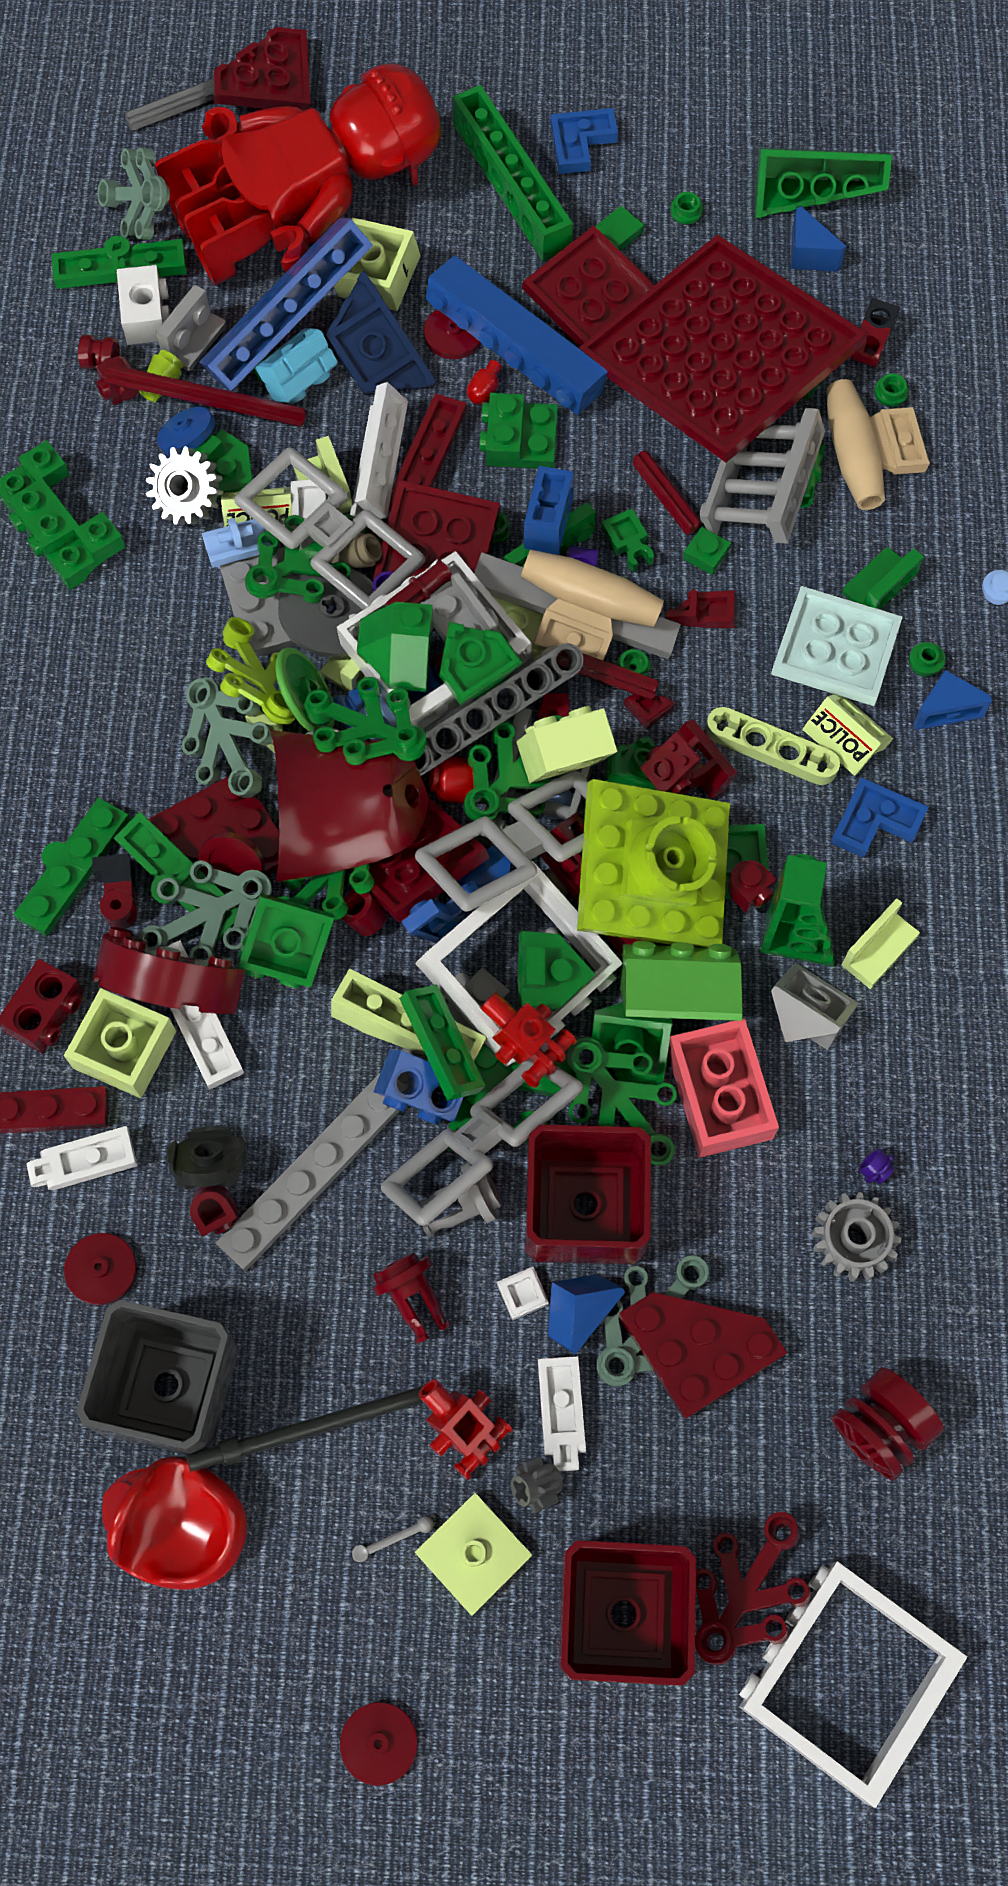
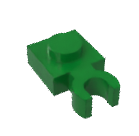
M629 509L601 522V530L616 556L626 552L627 566L632 572L637 571L638 563L635 559L637 557L645 558L649 566L653 564V550L648 545H645L648 541V534L633 509Z

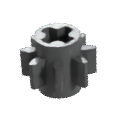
M539 1456L515 1467L517 1475L511 1480V1491L519 1505L523 1507L530 1505L532 1513H537L559 1502L556 1494L561 1492L563 1483L559 1470L553 1464L543 1465V1461Z

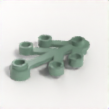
M124 148L122 150L121 165L126 170L132 187H123L116 180L102 179L98 185L97 196L102 207L116 208L118 205H122L124 201H132L125 218L122 219L120 224L121 236L126 239L151 240L154 234L152 218L155 212L162 211L169 201V187L161 176H156L154 173L155 154L150 148ZM138 168L142 171V174L145 179L144 181L141 178ZM143 205H144L145 207H144V210H143V212H142V215H141L140 218H138V216H139V214H140V211H141V209H142V207H143Z
M204 677L194 680L190 683L186 692V698L193 708V714L187 736L182 741V750L185 754L195 758L203 755L201 765L198 766L195 773L198 783L206 786H211L220 780L221 773L216 763L220 748H222L232 769L228 779L230 791L244 798L255 796L262 787L260 775L255 770L248 768L233 735L250 738L254 743L267 746L273 741L269 729L274 730V728L264 722L251 724L224 718L219 706L236 708L239 713L252 717L259 712L260 705L242 694L236 698L227 696L221 691L220 685L211 678ZM250 700V706L248 709H245L247 701ZM206 719H208L211 725L207 742L201 737ZM264 729L265 734L260 739V732ZM196 741V747L192 751V745ZM210 770V776L206 780V773Z
M197 861L191 866V878L199 884L204 885L212 882L232 891L218 898L183 887L172 878H164L158 883L157 894L161 899L169 902L178 900L200 908L163 927L147 926L140 932L138 939L147 941L148 936L155 933L158 936V943L154 947H149L148 944L146 947L157 950L158 946L167 947L171 945L172 939L205 923L199 944L190 951L189 957L195 959L198 951L205 949L208 953L207 960H209L210 955H214L213 950L226 911L238 905L239 908L234 925L225 931L223 942L229 949L240 950L260 893L270 896L272 893V885L269 878L260 871L248 870L240 876L214 869L206 861ZM202 866H206L208 868L207 877L199 879L197 877V870ZM250 882L258 884V891L254 895H248L246 892V887ZM169 883H173L175 886L174 894L168 897L165 896L164 887ZM234 932H239L241 942L236 946H232L229 941L230 936Z
M698 1256L683 1258L676 1268V1281L664 1295L682 1299L689 1290H696L702 1287L709 1275L706 1262ZM632 1266L627 1269L623 1278L624 1285L629 1290L630 1305L646 1297L645 1286L648 1281V1275L639 1266ZM687 1268L695 1269L698 1272V1279L695 1281L687 1280L684 1276V1271ZM634 1272L639 1273L643 1278V1282L641 1285L634 1286L629 1282L628 1276ZM620 1300L615 1304L618 1308V1313L615 1316L607 1315L603 1319L607 1348L600 1353L596 1364L597 1373L601 1380L615 1387L624 1386L629 1383L635 1373L653 1371L643 1355L636 1356L640 1349L631 1336L622 1344L618 1315L623 1311V1305ZM614 1359L620 1360L624 1365V1370L618 1374L613 1373L609 1369V1362Z

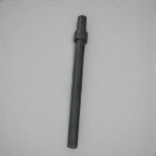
M423 1386L237 1441L235 1437L219 1441L217 1447L186 1455L189 1470L193 1472L222 1463L223 1466H228L241 1462V1457L424 1403L419 1398V1392Z

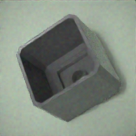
M118 1300L106 1309L76 1413L84 1426L103 1436L184 1455L213 1448L239 1348L230 1333L219 1322ZM169 1374L176 1376L178 1379L177 1391L169 1397L160 1396L157 1392L159 1379Z

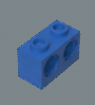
M539 466L524 521V549L559 555L574 497L573 471Z
M395 1049L389 1050L373 1091L385 1097L382 1104L402 1112L405 1111L406 1106L419 1110L417 1118L438 1126L441 1119L450 1122L455 1121L463 1099L461 1097L447 1101L445 1095H443L441 1103L435 1106L432 1103L431 1095L433 1090L440 1086L429 1061ZM406 1072L410 1080L409 1086L405 1091L400 1092L396 1084L397 1078L401 1073Z

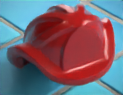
M171 1456L161 1458L150 1464L147 1468L128 1472L117 1479L103 1495L102 1521L107 1531L108 1557L119 1568L146 1583L177 1590L205 1587L218 1581L230 1571L244 1547L247 1536V1518L241 1501L229 1485L208 1468L190 1472L187 1459L184 1457Z

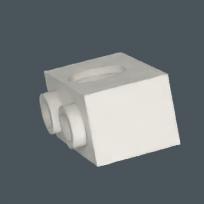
M157 265L117 269L121 324L127 345L158 342L156 331L170 315L169 306H164L163 299H169L166 278L160 279Z

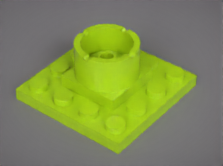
M596 779L587 782L577 931L664 944L684 942L693 945V947L709 948L712 944H722L730 803Z

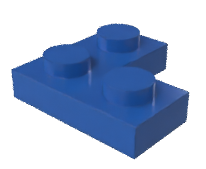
M613 108L550 114V126L559 174L590 171L591 160L588 145L617 142L618 131Z
M861 777L830 843L863 858L878 828L912 843L929 807Z
M476 882L472 884L467 883L462 886L468 894L483 887V885ZM433 899L424 900L410 910L411 915L405 918L402 923L409 934L438 943L478 907L466 912L452 899L446 904Z

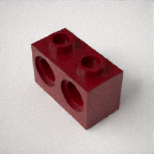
M38 958L0 1014V1028L5 1034L43 1054L48 1046H53L59 1039L62 1032L61 1026L68 1015L74 1014L79 1009L83 1000L82 994L84 990L77 979ZM62 987V991L57 997L46 998L50 989ZM41 1018L37 1028L25 1030L26 1024L31 1019Z

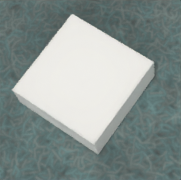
M534 1267L497 1282L498 1289L512 1321L549 1305Z

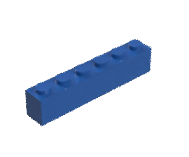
M339 218L199 363L221 387L232 391L365 255L373 244L352 219Z
M454 255L429 276L426 300L433 308L444 313L458 327L466 330L478 339L484 347L491 349L503 358L509 366L516 368L524 374L534 385L542 388L554 397L563 407L568 408L578 416L602 394L608 373L606 369Z

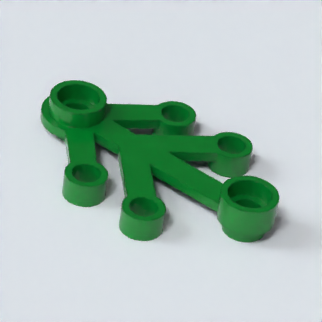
M343 513L351 521L355 518L350 514ZM291 515L286 518L285 527L293 532L295 529L290 526H299L304 519L298 515ZM268 531L262 532L257 539L258 564L253 566L245 576L247 591L254 597L262 599L273 597L278 592L302 595L303 599L308 603L320 602L324 592V586L321 581L317 579L300 581L285 577L292 573L323 577L311 567V559L323 547L316 541L300 551V545L295 549H289L286 546L284 560L272 567V556L278 551L279 540ZM264 542H270V543H272L273 545H271V546H266V545H264L263 543H264ZM344 562L329 563L339 572H343L344 576L350 580L351 568L348 564ZM309 589H315V590H317L318 592H317V593H310V592L307 591V590H309Z
M365 677L357 684L359 696L365 703L367 716L334 703L332 696L324 690H314L307 695L304 707L311 722L323 724L335 719L354 727L335 732L331 727H322L316 730L313 739L316 748L320 752H330L336 747L343 746L346 761L351 765H359L367 759L391 753L397 755L401 760L412 761L421 757L427 745L426 734L420 727L412 726L409 714L411 702L408 692L404 689H394L386 697L389 710L395 713L397 728L384 723L379 701L381 689L378 680L374 677ZM374 737L383 739L369 745H365L363 740Z
M553 715L556 717L557 721H559V719L564 718L559 715ZM502 722L493 729L491 734L493 742L497 745L499 778L490 787L487 766L491 759L490 750L484 745H475L468 754L467 762L473 768L474 789L469 791L465 797L464 810L473 821L484 816L489 817L493 821L499 813H509L508 805L518 799L502 797L509 789H538L551 782L552 779L565 775L561 774L529 784L521 756L513 763L512 740L515 736V728L509 722ZM505 730L508 732L509 737L502 738L498 735L497 731ZM473 754H482L485 757V761H476ZM484 802L488 810H479L475 803ZM545 802L538 805V811H531L530 809L528 811L536 819L539 818L545 809Z
M370 863L354 867V872L349 877L350 885L358 894L369 892L375 884V880L369 872ZM345 870L282 881L287 889L294 890L299 888L305 879L314 877L293 898L281 896L278 897L280 899L306 906L328 885L327 897L322 904L323 910L333 914L334 920L344 917L348 911V905L343 899Z
M584 1037L578 1039L573 1046L569 1047L567 1053V1061L570 1068L577 1074L576 1079L583 1084L582 1092L574 1098V1101L569 1106L568 1114L571 1120L576 1123H584L590 1118L592 1109L588 1103V1097L593 1077L602 1089L598 1126L614 1127L615 1111L617 1108L631 1127H641L651 1137V1146L656 1141H661L666 1145V1150L662 1155H655L651 1151V1164L660 1166L670 1162L675 1153L672 1140L663 1133H656L629 1098L653 1100L662 1106H668L676 1100L677 1091L675 1087L669 1082L652 1085L614 1080L605 1067L631 1069L637 1075H645L652 1069V1058L643 1051L636 1052L633 1055L607 1052L601 1043L593 1038ZM584 1049L591 1050L594 1054V1059L589 1064H584L579 1060V1054ZM644 1056L648 1059V1067L645 1070L639 1071L635 1069L633 1062L636 1057ZM669 1087L672 1090V1097L668 1101H662L658 1098L657 1093L660 1088ZM577 1104L585 1105L588 1110L587 1115L583 1118L575 1117L572 1112L573 1107Z

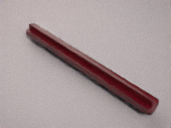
M107 364L104 372V381L110 384L295 426H303L305 422L306 409L113 364Z

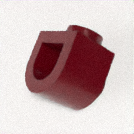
M116 356L96 365L99 378L96 381V387L105 401L110 399L112 404L116 405L123 400H130L137 395L139 391L137 389L110 384L104 381V372L107 364L133 369L125 357Z
M745 860L738 863L732 870L728 883V893L732 900L747 913L755 905L759 908L763 907L773 897L776 878L759 862Z
M352 888L343 898L348 905V911L341 919L359 935H373L384 925L386 910L369 892L358 894Z
M219 1185L198 1187L192 1197L190 1216L202 1237L212 1231L217 1235L234 1225V1219L238 1217L239 1208L225 1187Z

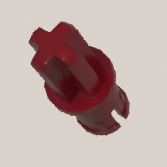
M438 560L435 565L418 578H410L409 585L386 602V606L394 602L420 604L430 599V595L451 581L452 573L444 562Z

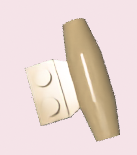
M841 379L827 387L829 430L842 476L858 508L862 510L874 509L885 501L883 469L893 472V475L926 472L930 465L913 407L881 409L880 412L869 417L852 381Z
M531 549L520 576L557 598L546 609L533 644L546 649L554 644L570 643L577 646L582 653L604 660L613 636L611 619L654 627L664 600L619 575L574 558Z

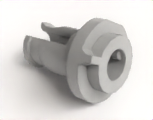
M469 1162L461 1166L462 1173L472 1166ZM489 1172L458 1198L461 1209L423 1226V1230L428 1237L434 1236L435 1232L440 1229L454 1227L481 1214L486 1223H490L498 1218L495 1209L501 1207L502 1202ZM447 1186L435 1191L423 1201H416L424 1207Z

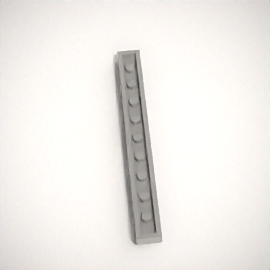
M483 967L463 986L480 1007L495 992H498L505 1000L510 996V990ZM448 1002L447 1006L454 1021L472 1029ZM403 1048L402 1050L404 1052H407L409 1054H412L416 1057L428 1061L425 1055L408 1050L406 1048ZM406 1072L401 1073L397 1078L396 1084L400 1092L405 1091L409 1086L410 1080ZM380 1073L215 1243L244 1272L261 1257L397 1115L399 1110L382 1104L385 1097L373 1092Z

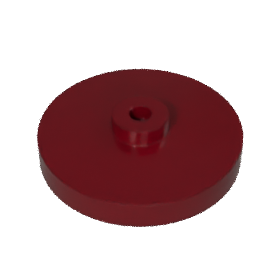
M440 310L432 312L425 322L424 339L426 345L434 354L442 358L462 359L473 354L481 345L478 339L466 330L458 327L453 320Z
M221 832L210 836L203 843L198 854V861H206L214 869L240 876L248 870H257L262 873L265 871L264 858L258 847L246 837L236 833ZM206 866L200 867V870L207 876L208 868ZM250 882L246 887V892L252 890L258 884ZM217 885L223 891H232L231 889Z
M108 1233L92 1234L78 1241L67 1255L64 1265V1277L70 1291L81 1301L96 1306L108 1305L124 1297L133 1286L137 1275V1261L132 1249L124 1240Z
M375 1702L362 1706L349 1717L343 1727L340 1738V1752L343 1763L356 1779L365 1784L381 1786L395 1782L409 1770L416 1756L417 1733L413 1722L402 1709L390 1703Z

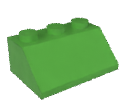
M636 941L633 945L623 944L620 989L626 1017L742 1021L741 961L736 949L725 944H712L709 948L693 947V945L684 942H676L671 944V946H656L649 941Z

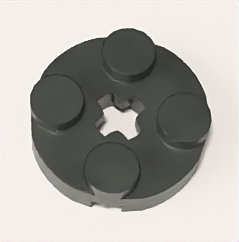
M205 1126L187 1132L188 1139L183 1140L179 1144L176 1139L170 1144L167 1150L169 1171L176 1179L177 1186L181 1189L187 1190L194 1187L214 1185L223 1187L234 1185L238 1182L239 1173L247 1163V1150L244 1138L240 1134L239 1139L232 1136L231 1129L222 1126Z

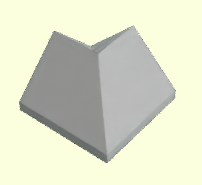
M796 962L771 990L785 1042L809 1038L826 1050L830 1048L859 1004Z

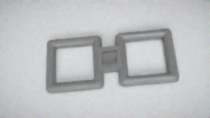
M288 447L235 496V504L289 549L297 548L308 536L314 539L323 549L311 559V567L364 610L377 597L388 595L400 587L407 578L423 565L425 556L370 510H363L352 521L337 510L347 500V492L298 451ZM290 464L330 496L293 532L289 531L252 500ZM366 526L407 559L370 596L329 564Z
M571 771L512 801L508 805V812L518 822L501 830L489 817H481L418 849L415 853V859L463 911H471L533 878L537 874V867L531 859L547 851L556 861L563 862L582 852L584 833L561 845L528 810L572 787L586 799L587 782L589 781L580 772ZM484 833L517 869L468 894L436 860V857Z
M529 1060L525 1061L471 1107L470 1113L473 1118L456 1132L452 1129L443 1130L381 1184L382 1192L419 1225H428L491 1171L493 1162L485 1153L502 1139L513 1147L520 1146L529 1138V1134L538 1125L547 1123L582 1092L583 1084L555 1065V1071L551 1075L545 1074L544 1077L561 1087V1089L514 1128L491 1112V1110L525 1082L521 1075L533 1065ZM450 1147L472 1166L423 1207L401 1187L446 1148Z

